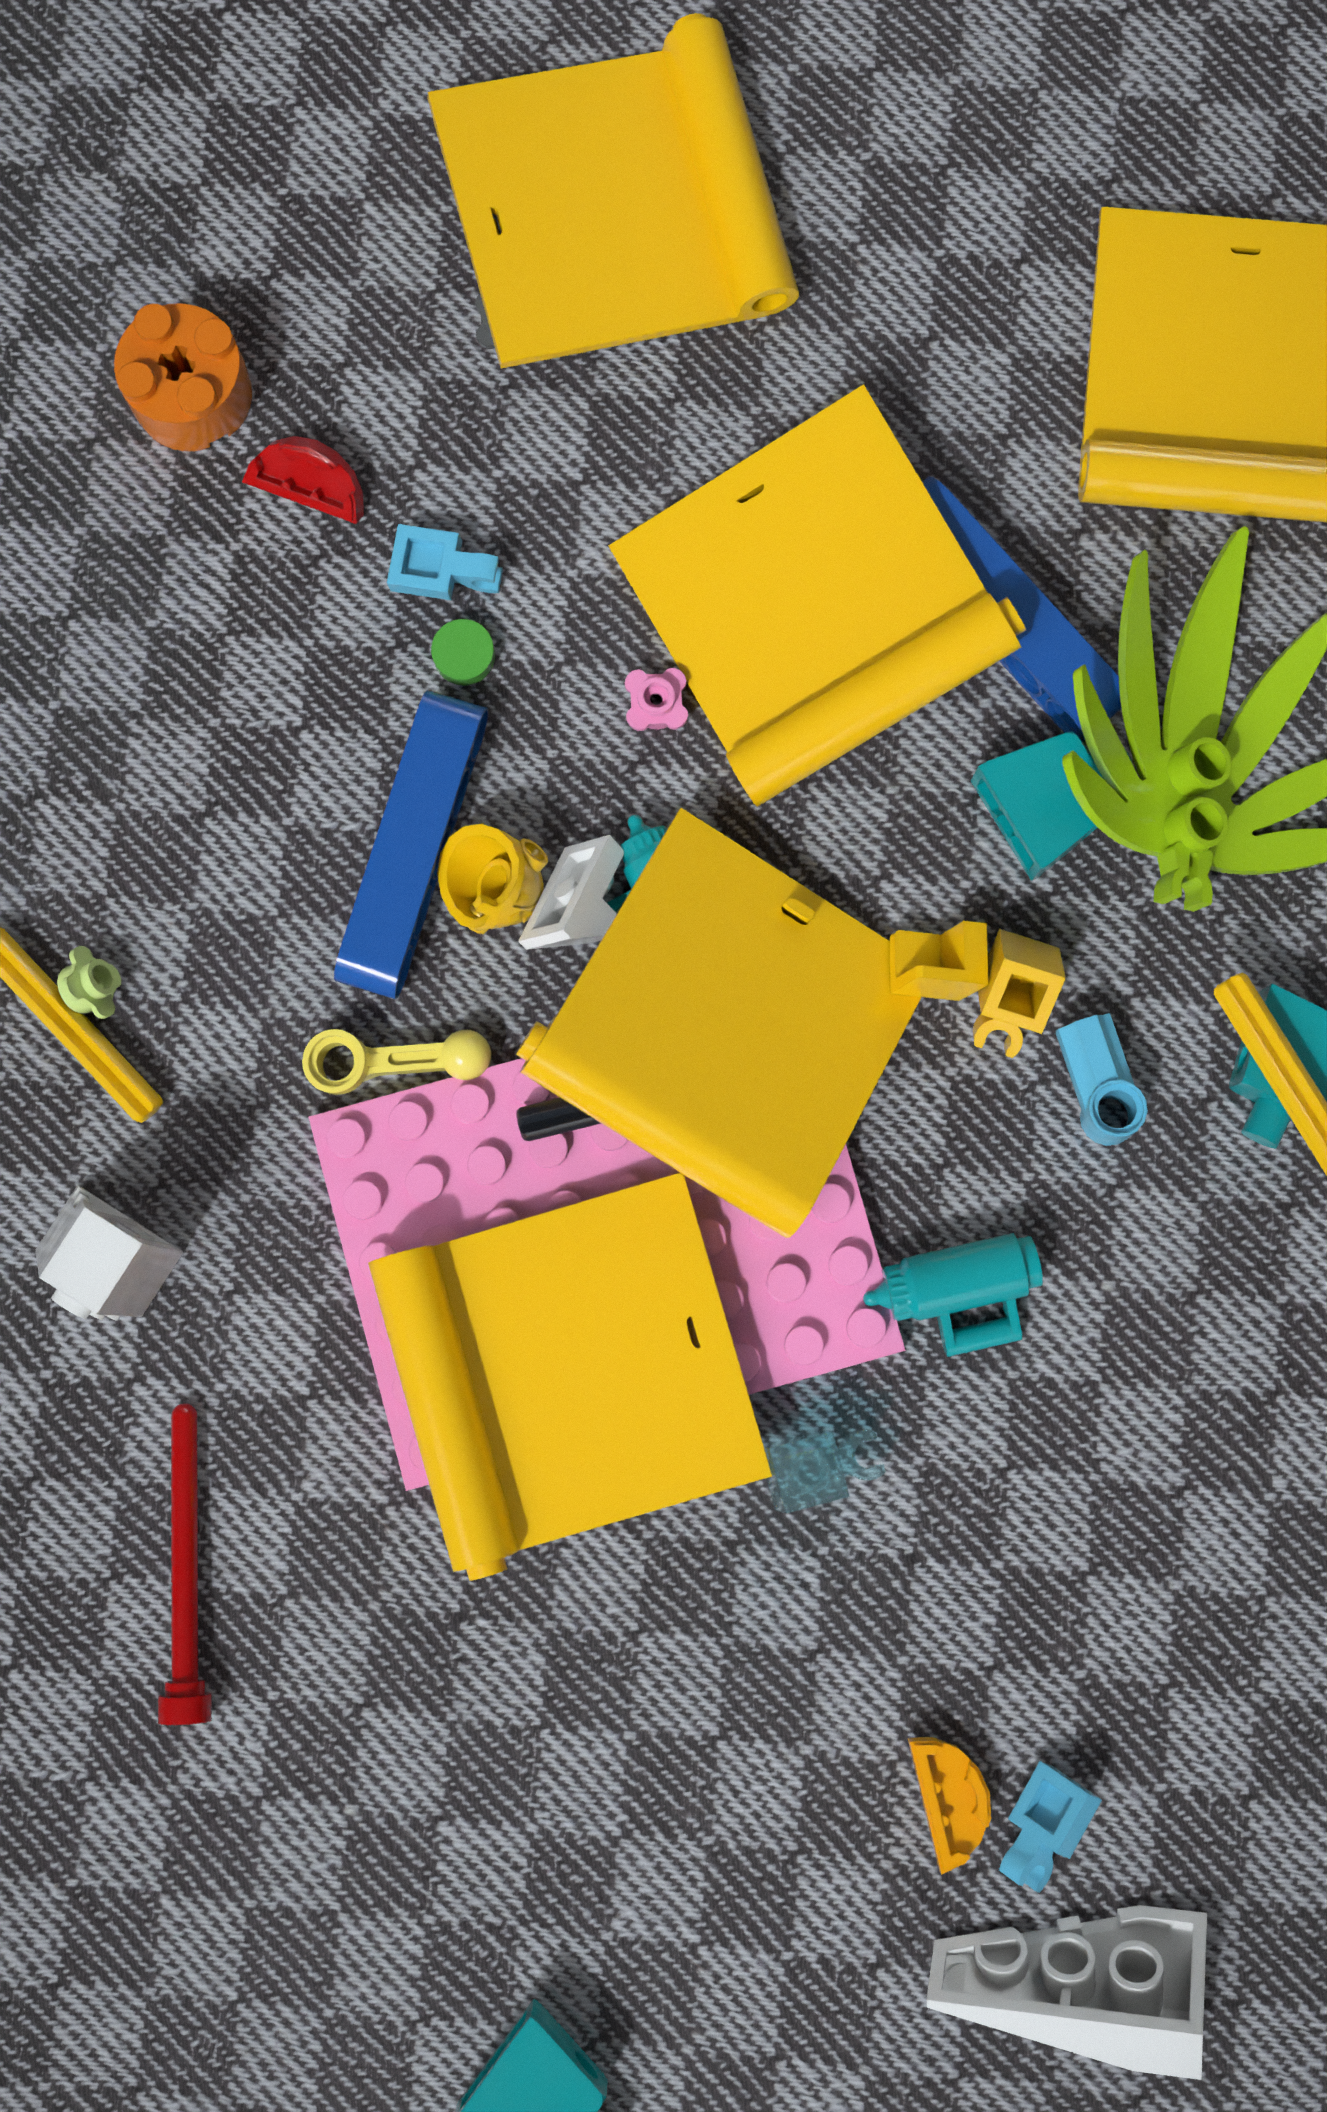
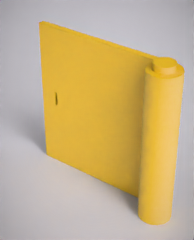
M700 13L689 14L680 18L673 25V29L667 34L662 51L428 92V103L501 369L761 318L787 309L799 298L798 287L722 24L717 19L706 17ZM492 213L497 216L498 223H499L500 230H501V234L499 233V229H498V226H497V222H496V220L493 218Z
M1101 207L1078 497L1080 502L1327 523V225Z
M864 384L608 545L727 751L726 757L735 775L757 807L1020 649L1021 645L1016 636L1026 631L1021 618L1008 597L996 603L992 595L986 591Z
M680 808L559 1012L547 1027L536 1021L520 1045L516 1055L526 1060L520 1071L521 1074L781 1236L790 1238L802 1225L814 1206L921 997L890 994L889 940L688 811Z
M682 1173L673 1174L434 1246L427 1245L394 1253L368 1263L453 1572L466 1569L469 1581L507 1570L505 1557L513 1555L519 1550L772 1477L685 1176Z

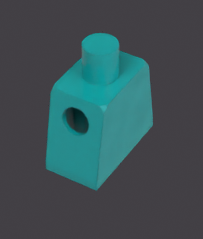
M1073 731L986 761L978 766L971 779L972 785L1031 881L1040 877L1098 828L1077 802L1063 768V756L1074 750L1102 777L1091 754H1088L1081 740Z
M1272 983L1258 993L1327 1101V1010ZM1241 1040L1229 1088L1233 1092L1255 1102L1241 1133L1261 1145L1276 1149L1292 1119Z
M533 1999L458 2101L455 2112H597L607 2097L608 2080L604 2073L546 2008L536 1999Z

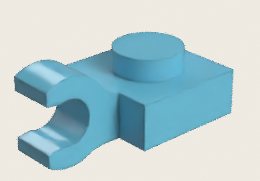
M398 524L387 585L392 592L445 600L452 599L454 583L462 584L480 592L499 593L503 568L498 567V556L485 553L461 552L462 539L459 533Z
M1039 1761L1008 1820L1020 1827L1022 1831L1013 1846L1005 1854L999 1871L1016 1884L1023 1886L1025 1883L1040 1893L1049 1881L1053 1871V1852L1068 1859L1071 1858L1102 1799L1053 1766Z

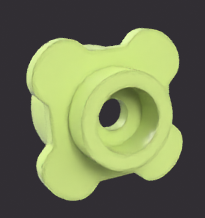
M78 946L72 949L69 953L72 964L63 968L58 975L57 985L61 998L70 1009L77 1013L86 1014L93 1011L94 1015L101 1019L113 1015L115 1012V1005L112 1001L114 992L121 985V977L118 970L112 964L102 959L94 958L91 951L85 946Z

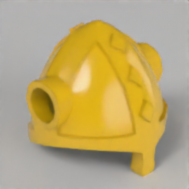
M484 824L463 826L448 838L440 853L437 876L441 897L449 913L456 921L478 934H485L488 929L517 925L521 922L525 923L530 919L544 890L540 871L549 862L548 856L539 845L530 839L523 838L519 841L507 832Z

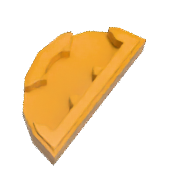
M934 1737L907 1738L938 1868L942 1875L965 1864L971 1858L970 1854L981 1843L985 1829L989 1827L991 1821L990 1792L978 1766L957 1746Z

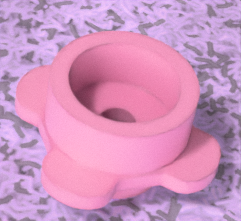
M669 668L663 674H646L640 669L630 672L625 679V689L631 694V708L626 714L629 726L636 731H644L647 728L663 729L668 727L673 730L681 728L688 719V711L682 705L681 691L686 687L685 675L676 668ZM655 694L660 695L662 702L658 705L652 704L650 701L651 696Z

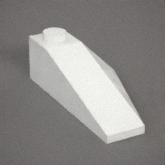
M1138 1905L1117 1909V1917L1080 1923L1079 1916L1057 1919V1927L1020 1933L1015 1928L1008 1927L934 1940L926 2000L927 2008L1131 2071L1201 2080L1207 1913Z

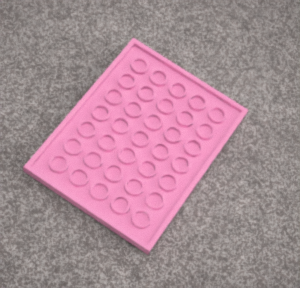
M522 1058L488 1067L482 1075L472 1080H460L451 1077L308 1117L406 1491L429 1485L368 1263L394 1253L427 1245L434 1246L680 1173L603 1124L533 1141L523 1140L517 1123V1110L523 1106L559 1097L520 1073L526 1061ZM846 1144L810 1213L790 1238L781 1236L685 1176L749 1395L906 1351L897 1320L893 1319L891 1309L880 1305L868 1306L863 1301L864 1294L875 1290L884 1278Z

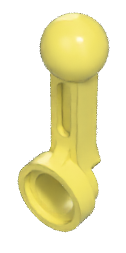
M331 1029L317 1034L310 1040L303 1053L302 1065L306 1078L315 1088L329 1094L341 1095L355 1090L362 1082L383 1075L446 1071L456 1079L472 1080L482 1075L488 1068L491 1061V1049L487 1040L481 1034L472 1030L456 1031L442 1043L370 1048L366 1047L356 1036L346 1031ZM347 1046L354 1057L352 1071L344 1079L332 1081L324 1072V1058L332 1048Z

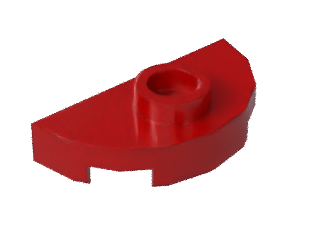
M291 436L273 441L249 463L242 483L357 524L364 516L363 491L355 471L337 451L315 439Z

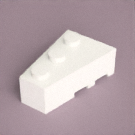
M77 1185L36 1248L39 1278L56 1288L51 1297L54 1302L83 1319H87L91 1315L100 1320L107 1316L116 1321L120 1316L142 1317L183 1254L182 1250Z

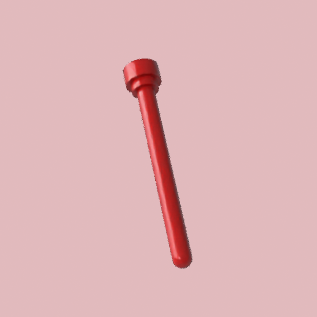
M187 1403L177 1405L171 1414L172 1681L165 1682V1694L158 1696V1724L189 1725L212 1721V1693L205 1692V1680L198 1679L197 1411L192 1405Z

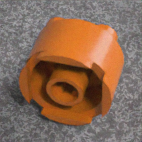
M149 304L137 311L134 321L127 327L119 340L114 359V372L118 387L139 424L153 440L168 448L179 451H200L211 447V442L218 440L226 434L231 436L241 427L248 415L252 401V384L246 364L227 324L210 311L190 304Z

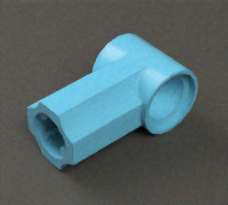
M1110 1013L1084 1018L1057 1029L1055 1034L1081 1108L1080 1122L1086 1136L1095 1143L1105 1146L1118 1145L1127 1140L1143 1125L1148 1110L1144 1095L1134 1085ZM1111 1098L1122 1103L1128 1114L1126 1127L1113 1128L1106 1125L1098 1113L1099 1101Z

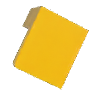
M962 921L941 935L898 930L890 935V994L960 1001L988 986L987 923Z

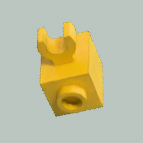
M999 929L988 955V986L978 990L981 1014L973 1026V1038L976 1047H983L986 1037L990 1032L1003 1030L1009 1034L1004 1043L1005 1055L1013 1058L1018 1054L1023 1044L1021 1028L1040 1034L1043 1033L1066 979L1058 947Z

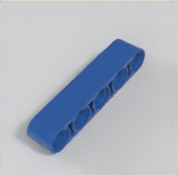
M928 476L922 482L986 591L992 595L996 603L1008 597L1026 628V631L1016 636L1021 648L999 662L1064 733L1073 731L1081 742H1084L1085 738L1081 729L1074 695V670L1083 664L1086 665L1092 684L1109 719L1121 710L1119 676L958 499L940 481Z
M428 690L424 693L410 730L338 953L334 971V980L336 982L393 999L399 997L405 984L438 881L437 872L440 853L448 838L453 834L482 744L488 720V708Z

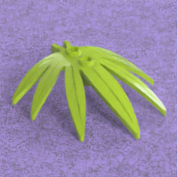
M1246 526L1241 527L1230 535L1210 568L1186 619L1170 670L1163 710L1162 737L1160 735L1151 627L1147 550H1143L1132 560L1120 621L1118 676L1124 726L1139 777L1101 704L1086 665L1083 664L1073 672L1074 695L1081 729L1091 756L1102 777L1073 750L1062 758L1063 768L1070 788L1085 814L1108 837L1134 851L1157 856L1161 877L1156 882L1154 888L1153 902L1166 904L1182 897L1183 888L1185 892L1184 910L1192 912L1212 904V883L1208 877L1210 870L1228 874L1261 875L1294 871L1327 862V828L1285 830L1259 836L1252 834L1254 831L1285 820L1327 797V759L1306 766L1266 785L1238 805L1233 804L1231 800L1233 794L1251 774L1280 733L1326 652L1327 613L1320 616L1304 630L1268 667L1240 705L1222 741L1216 740L1227 688L1249 536V529Z

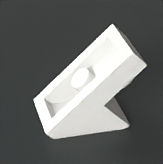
M610 835L564 848L518 941L526 950L601 941L617 914L602 898L611 889L614 883L613 875L624 855V850Z

